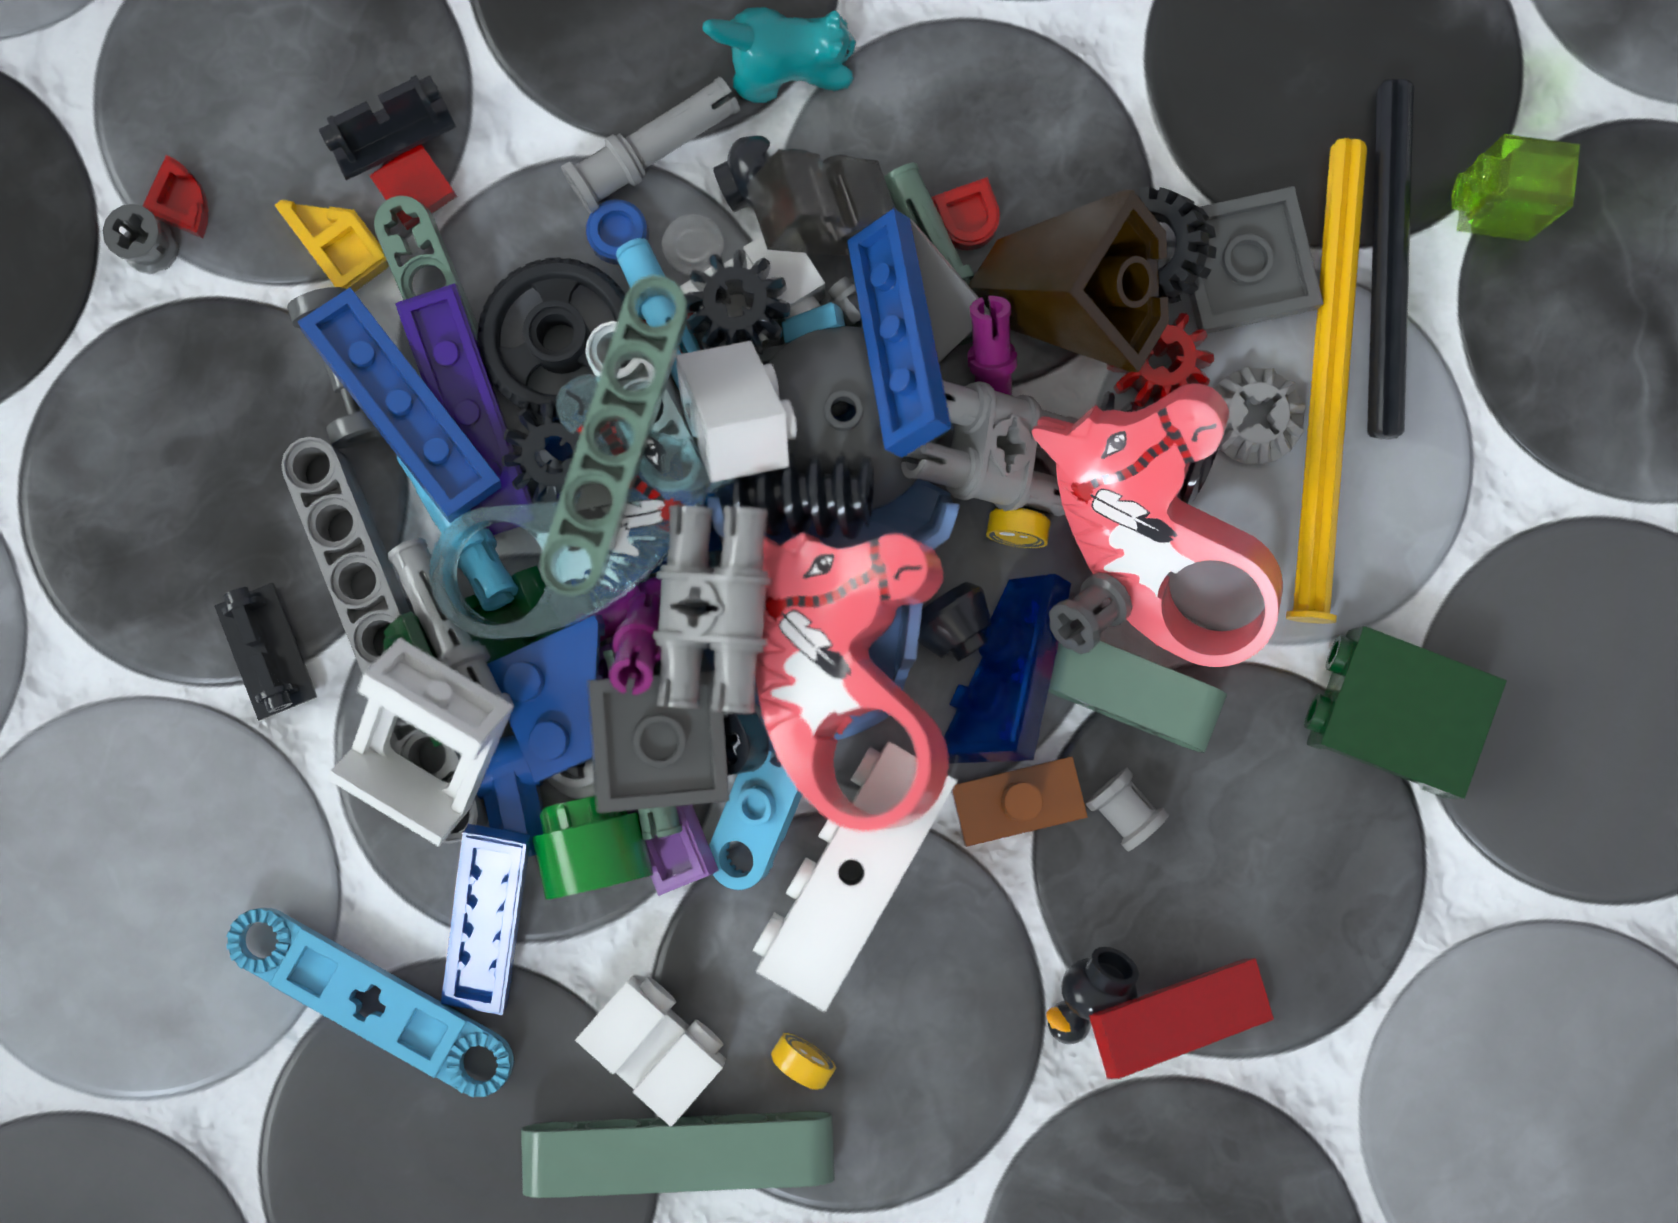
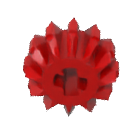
M1180 313L1172 325L1168 324L1139 373L1129 372L1107 364L1109 371L1126 373L1116 382L1114 390L1117 394H1122L1133 387L1138 392L1133 399V402L1138 405V410L1142 409L1149 400V397L1153 398L1155 403L1181 386L1187 384L1208 386L1210 379L1200 369L1209 367L1214 362V354L1206 350H1196V347L1207 338V333L1204 329H1198L1188 335L1183 330L1189 321L1187 313ZM1153 354L1157 358L1167 354L1171 358L1172 363L1168 368L1160 366L1153 369L1148 361Z

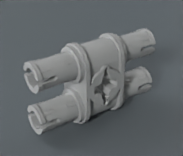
M942 380L950 421L954 423L951 448L931 442L924 444L905 456L920 460V463L917 465L910 462H901L903 474L908 478L922 479L945 485L954 498L965 501L976 498L992 502L998 509L1005 511L1017 510L1026 506L1058 517L1064 515L1061 497L1055 495L1056 490H1059L1057 477L1034 471L1036 448L1042 447L1034 439L1032 429L1038 425L1039 418L1043 416L1073 424L1078 419L1042 410L1038 402L1031 396L1021 394L1015 397L994 391L988 383L977 381L964 387Z
M670 506V539L667 565H661V572H657V579H662L658 632H653V638H656V645L662 646L661 676L657 705L700 708L703 648H709L710 642V649L716 650L711 710L754 713L757 652H763V647L767 646V639H762L766 585H771L768 571H763V545L767 510L724 507V542L721 568H715V574H713L714 569L708 568L709 534L711 531L713 509L695 506ZM707 605H717L719 609L717 612H707L705 607Z

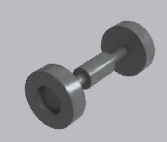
M342 287L322 288L307 292L291 300L287 305V309L293 326L300 328L297 321L346 289ZM325 362L335 393L342 394L348 415L331 422L326 427L331 445L337 449L351 448L382 438L383 436L366 414L360 411L356 401Z

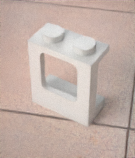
M399 638L364 673L358 692L369 698L352 749L330 771L328 780L435 845L440 846L470 810L513 705ZM398 716L462 754L451 782L440 780L400 756L391 748L390 738Z

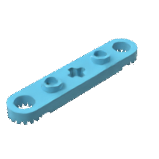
M761 715L760 720L769 739L767 759L759 769L737 775L729 794V801L725 804L709 844L719 869L718 872L713 873V876L719 883L734 890L748 889L768 875L769 870L773 867V861L779 846L784 841L803 795L796 788L780 763L765 726L763 715ZM732 841L742 842L750 849L753 855V867L750 872L745 871L742 873L740 869L736 871V866L730 865L732 861L727 859L729 855L727 849Z
M267 907L257 908L239 915L230 925L231 928L226 936L228 938L226 948L227 950L229 949L231 960L235 961L239 968L256 975L268 982L270 986L431 1077H436L456 1088L459 1092L474 1098L486 1097L498 1091L511 1076L514 1066L513 1052L508 1042L501 1035L448 1005L441 1004V1001L283 912ZM256 922L267 923L277 933L276 939H278V943L275 945L276 950L272 952L271 956L266 958L253 955L246 944V934L249 928ZM375 985L382 990L378 1000L386 1006L384 1013L375 1011L368 1017H363L359 1013L362 1008V1002L355 998L357 990L366 992ZM480 1045L481 1047H488L487 1049L494 1052V1056L497 1057L496 1063L498 1067L496 1068V1074L491 1079L478 1081L471 1078L465 1071L464 1056L471 1047Z

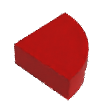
M166 155L143 203V207L152 212L158 220L203 238L208 224V204L202 186L194 175L180 162Z

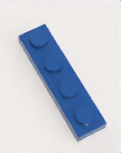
M893 208L851 237L847 242L884 448L903 458L948 431L952 426L911 221L909 217Z
M351 287L297 321L306 338L449 523L502 488L497 475Z

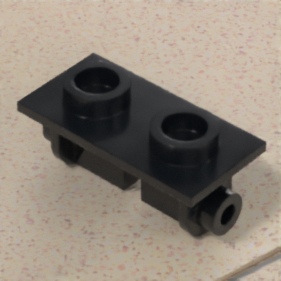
M417 75L410 77L411 80L378 95L384 108L373 113L369 104L365 101L343 113L327 118L329 124L320 128L319 132L330 152L333 151L346 181L456 128L438 87L430 75L421 80L418 79Z
M269 583L252 591H249L248 587H241L224 594L225 601L214 607L258 721L317 698L318 696L274 583Z

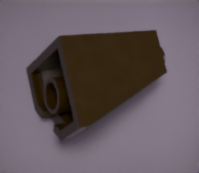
M1122 190L997 239L968 286L979 298H983L984 304L988 309V296H999L1010 303V330L1120 369L1139 373L1169 323L1168 297L1159 296L1158 259L1167 258V234L1134 190Z

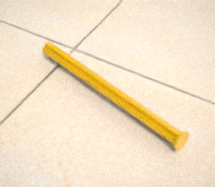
M1341 138L1330 148L1319 283L1323 305L1317 310L1294 605L1293 611L1286 612L1287 620L1304 623L1331 624L1337 622V615L1331 614L1330 611L1367 146L1364 141L1359 139Z

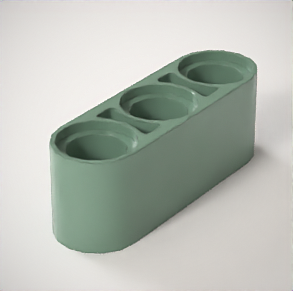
M1055 638L1036 684L1038 688L1055 696L1200 753H1205L1227 697V693L1216 687L1102 641H1099L1089 653L1079 654L1063 647Z

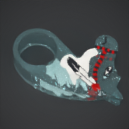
M581 375L565 384L557 396L558 417L563 426L578 441L599 376ZM612 421L605 424L597 435L598 449L610 456L624 454L633 443V429L621 421ZM652 430L605 576L595 590L578 597L561 595L549 586H546L543 596L536 607L525 617L509 624L496 623L481 617L469 607L460 592L457 581L459 556L465 544L475 533L491 524L511 522L528 531L543 550L559 503L553 502L485 507L468 512L452 522L439 537L431 556L429 570L434 598L441 611L453 624L465 632L483 638L501 639L533 636L571 626L606 609L625 596L667 558L670 539V506L703 507L707 496L733 484L735 478L711 482L703 460L691 438L685 437L678 440L671 435ZM601 484L588 485L582 489L576 501V507L580 516L585 520L591 521L605 517L612 508L613 497L611 491ZM568 548L556 560L557 575L567 585L581 584L588 578L591 572L592 563L590 556L582 548Z

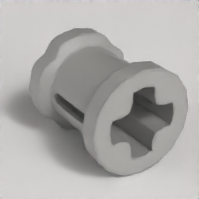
M1127 767L1099 788L1086 801L1085 805L1091 811L1099 810L1123 837L1121 845L1129 852L1151 836L1167 820L1169 813L1163 807L1156 809L1131 781L1134 774Z

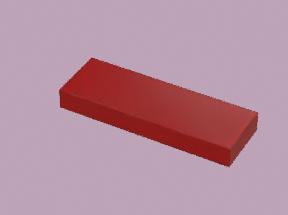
M1256 958L1241 959L1089 1015L1107 1079L1124 1078L1274 1020Z

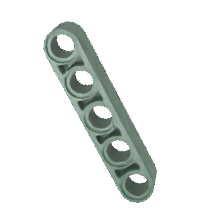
M651 275L639 279L631 286L625 297L541 555L540 570L543 580L547 585L561 595L579 597L591 593L603 580L687 322V306L683 291L676 282L665 276ZM654 295L665 296L676 307L673 318L667 324L659 327L649 326L638 317V309L641 303ZM629 359H644L655 368L654 379L643 390L628 391L618 383V371L621 365ZM612 421H621L628 424L634 433L630 449L618 456L602 453L597 445V435L601 427ZM601 484L611 491L613 497L612 508L602 519L596 521L585 520L578 513L576 507L577 496L586 486ZM579 547L584 549L590 556L592 563L591 572L588 578L581 584L567 585L557 575L556 560L564 550Z
M798 1111L681 1116L672 1127L661 1117L546 1122L531 1124L521 1128L523 1195L527 1197L554 1198L808 1187L828 1184L835 1180L832 1114L828 1112Z

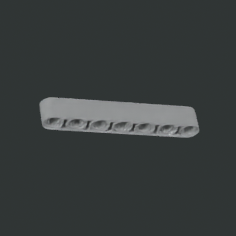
M300 438L290 444L283 454L281 463L283 476L362 675H364L380 658L373 644L377 631L383 626L391 624L398 615L410 612L393 566L389 562V556L351 462L344 453L320 438ZM327 455L330 462L329 473L319 483L309 484L306 477L307 466L317 456ZM349 511L353 520L351 532L344 539L333 542L328 531L330 521L338 513ZM370 567L376 577L375 588L370 595L357 600L351 590L352 578L361 569ZM398 716L390 738V745L397 754L423 769L419 760L420 749L431 738L429 734L422 733L419 728ZM443 744L446 752L445 763L439 771L432 775L444 782H451L462 754ZM476 794L469 810L468 823L486 827L488 817L484 799H480ZM465 828L459 832L451 831L442 843L462 842Z

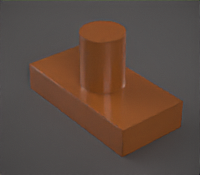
M1073 756L955 784L951 791L965 847L1088 818Z

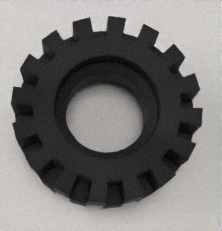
M1150 186L1139 188L1140 194L1138 197L1159 223H1166L1175 235V252L1171 260L1165 266L1158 269L1159 296H1167L1168 303L1172 304L1181 301V293L1192 295L1199 289L1194 283L1198 277L1207 279L1212 269L1204 265L1207 257L1216 259L1217 248L1209 245V239L1216 237L1214 226L1205 222L1209 217L1203 208L1194 205L1195 202L1191 199L1162 187L1159 190Z

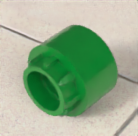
M595 796L543 808L540 819L544 834L533 836L532 839L545 900L600 889L653 875L647 843L642 838V828L638 813L629 815L627 811L598 813L596 811Z

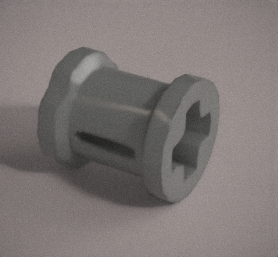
M136 204L121 205L113 210L105 219L103 238L108 249L121 259H125L137 271L155 274L160 270L170 268L176 260L179 245L175 240L173 230L163 222L158 221L156 216L145 207ZM121 226L127 230L124 235L119 231ZM139 236L147 238L144 244L135 241ZM159 245L163 247L162 253L156 249Z
M1100 572L1092 574L1082 583L1080 593L1072 600L1058 602L1049 611L1050 629L1063 647L1079 654L1089 653L1099 643L1100 634L1106 628L1121 625L1131 615V597L1126 588L1116 578ZM1106 598H1110V604L1104 608L1099 605ZM1078 618L1080 623L1072 629L1070 623Z

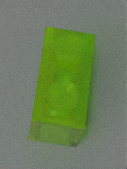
M1503 134L1487 151L1479 154L1476 161L1464 173H1460L1455 181L1451 205L1453 210L1459 211L1457 231L1523 241L1531 240L1573 207L1580 144Z

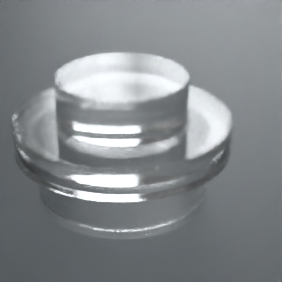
M688 214L677 218L668 226L663 236L662 247L668 264L678 273L690 276L693 270L704 272L711 267L709 257L713 254H718L722 258L724 241L720 229L711 219L698 214Z

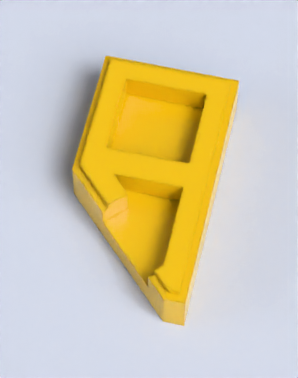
M281 200L274 205L335 287L345 289L351 287L356 292L389 267L380 243L355 210L331 206L329 208L299 205L287 200Z

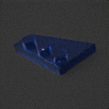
M1058 574L1009 579L991 616L992 625L984 631L989 642L978 649L982 659L969 686L959 684L949 704L956 708L957 711L944 736L948 753V764L1034 760L1059 641L1054 637L1049 626V611L1058 602L1069 599L1072 583Z

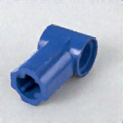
M515 734L500 737L477 795L480 799H484L490 828L531 835L528 856L530 857L536 855L532 837L544 834L540 819L544 806L539 787L543 785V781L534 782Z

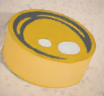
M996 508L989 513L986 536L995 542L1009 546L1040 548L1048 544L1051 521L1044 514L1029 509L1018 508L1017 510L1005 511Z
M783 1033L771 1052L772 1061L783 1073L810 1089H823L836 1070L834 1062L825 1053L806 1040L790 1033Z

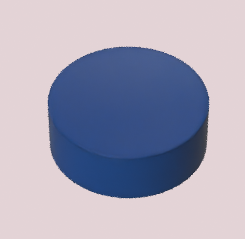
M614 199L599 204V209L589 215L586 224V235L593 252L601 260L610 264L619 265L616 252L624 243L637 238L649 239V230L644 215L634 204L625 200Z

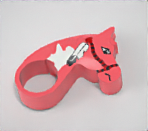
M1187 384L1177 388L1150 406L1134 412L1119 410L1102 411L1095 405L1074 424L1051 417H1040L1037 422L1038 425L1032 429V435L1056 462L1060 497L1072 533L1092 574L1099 572L1109 574L1126 588L1132 602L1131 615L1127 618V621L1157 646L1197 665L1207 667L1231 666L1256 655L1270 640L1278 620L1283 594V579L1277 560L1271 551L1254 536L1181 501L1176 496L1184 482L1190 463L1211 455L1221 442L1229 419V408L1223 397L1212 387L1201 384ZM1213 560L1230 563L1245 571L1257 583L1264 598L1265 608L1256 619L1238 629L1214 631L1202 628L1189 621L1176 607L1170 593V577L1167 574L1171 571L1177 573L1184 567L1200 561Z
M801 533L782 545L764 536L763 571H768L771 585H766L762 639H767V646L763 647V652H757L755 678L764 723L780 763L796 788L821 814L839 826L857 831H873L899 828L918 820L933 807L944 788L948 772L946 743L934 720L872 662L869 657V648L891 626L899 606L923 603L937 592L943 581V569L939 557L929 546L900 534H887L875 540L844 549H837L822 544L818 537L806 533ZM875 710L887 712L903 724L913 740L917 755L916 775L911 789L896 807L881 815L867 813L853 805L841 791L834 771V754L838 740L834 738L836 732L841 735L846 727L854 721L850 716H861Z

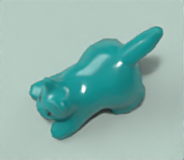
M766 7L745 9L730 21L708 19L702 25L703 32L712 40L731 46L732 60L736 72L733 77V88L739 96L753 103H767L775 99L779 88L788 81H804L834 92L848 88L853 81L852 71L842 63L847 61L854 53L856 41L848 31V23L840 16L838 11L834 10L822 18L805 19L785 17L778 11Z

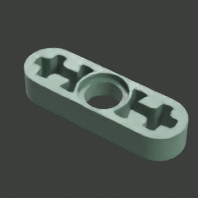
M396 196L386 200L376 212L374 229L403 300L416 296L412 283L415 274L421 268L426 266L438 267L445 276L446 286L454 283L458 285L477 339V321L432 213L426 206L411 197ZM401 210L412 218L419 217L420 224L412 228V233L418 247L425 250L432 244L434 254L417 255L409 259L404 265H402L400 257L403 255H413L409 244L404 237L398 234L391 235L390 228L398 224L396 214Z

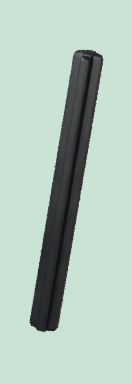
M1405 79L1385 80L1377 90L1367 421L1368 435L1377 439H1395L1401 436L1405 430L1414 86L1411 81Z

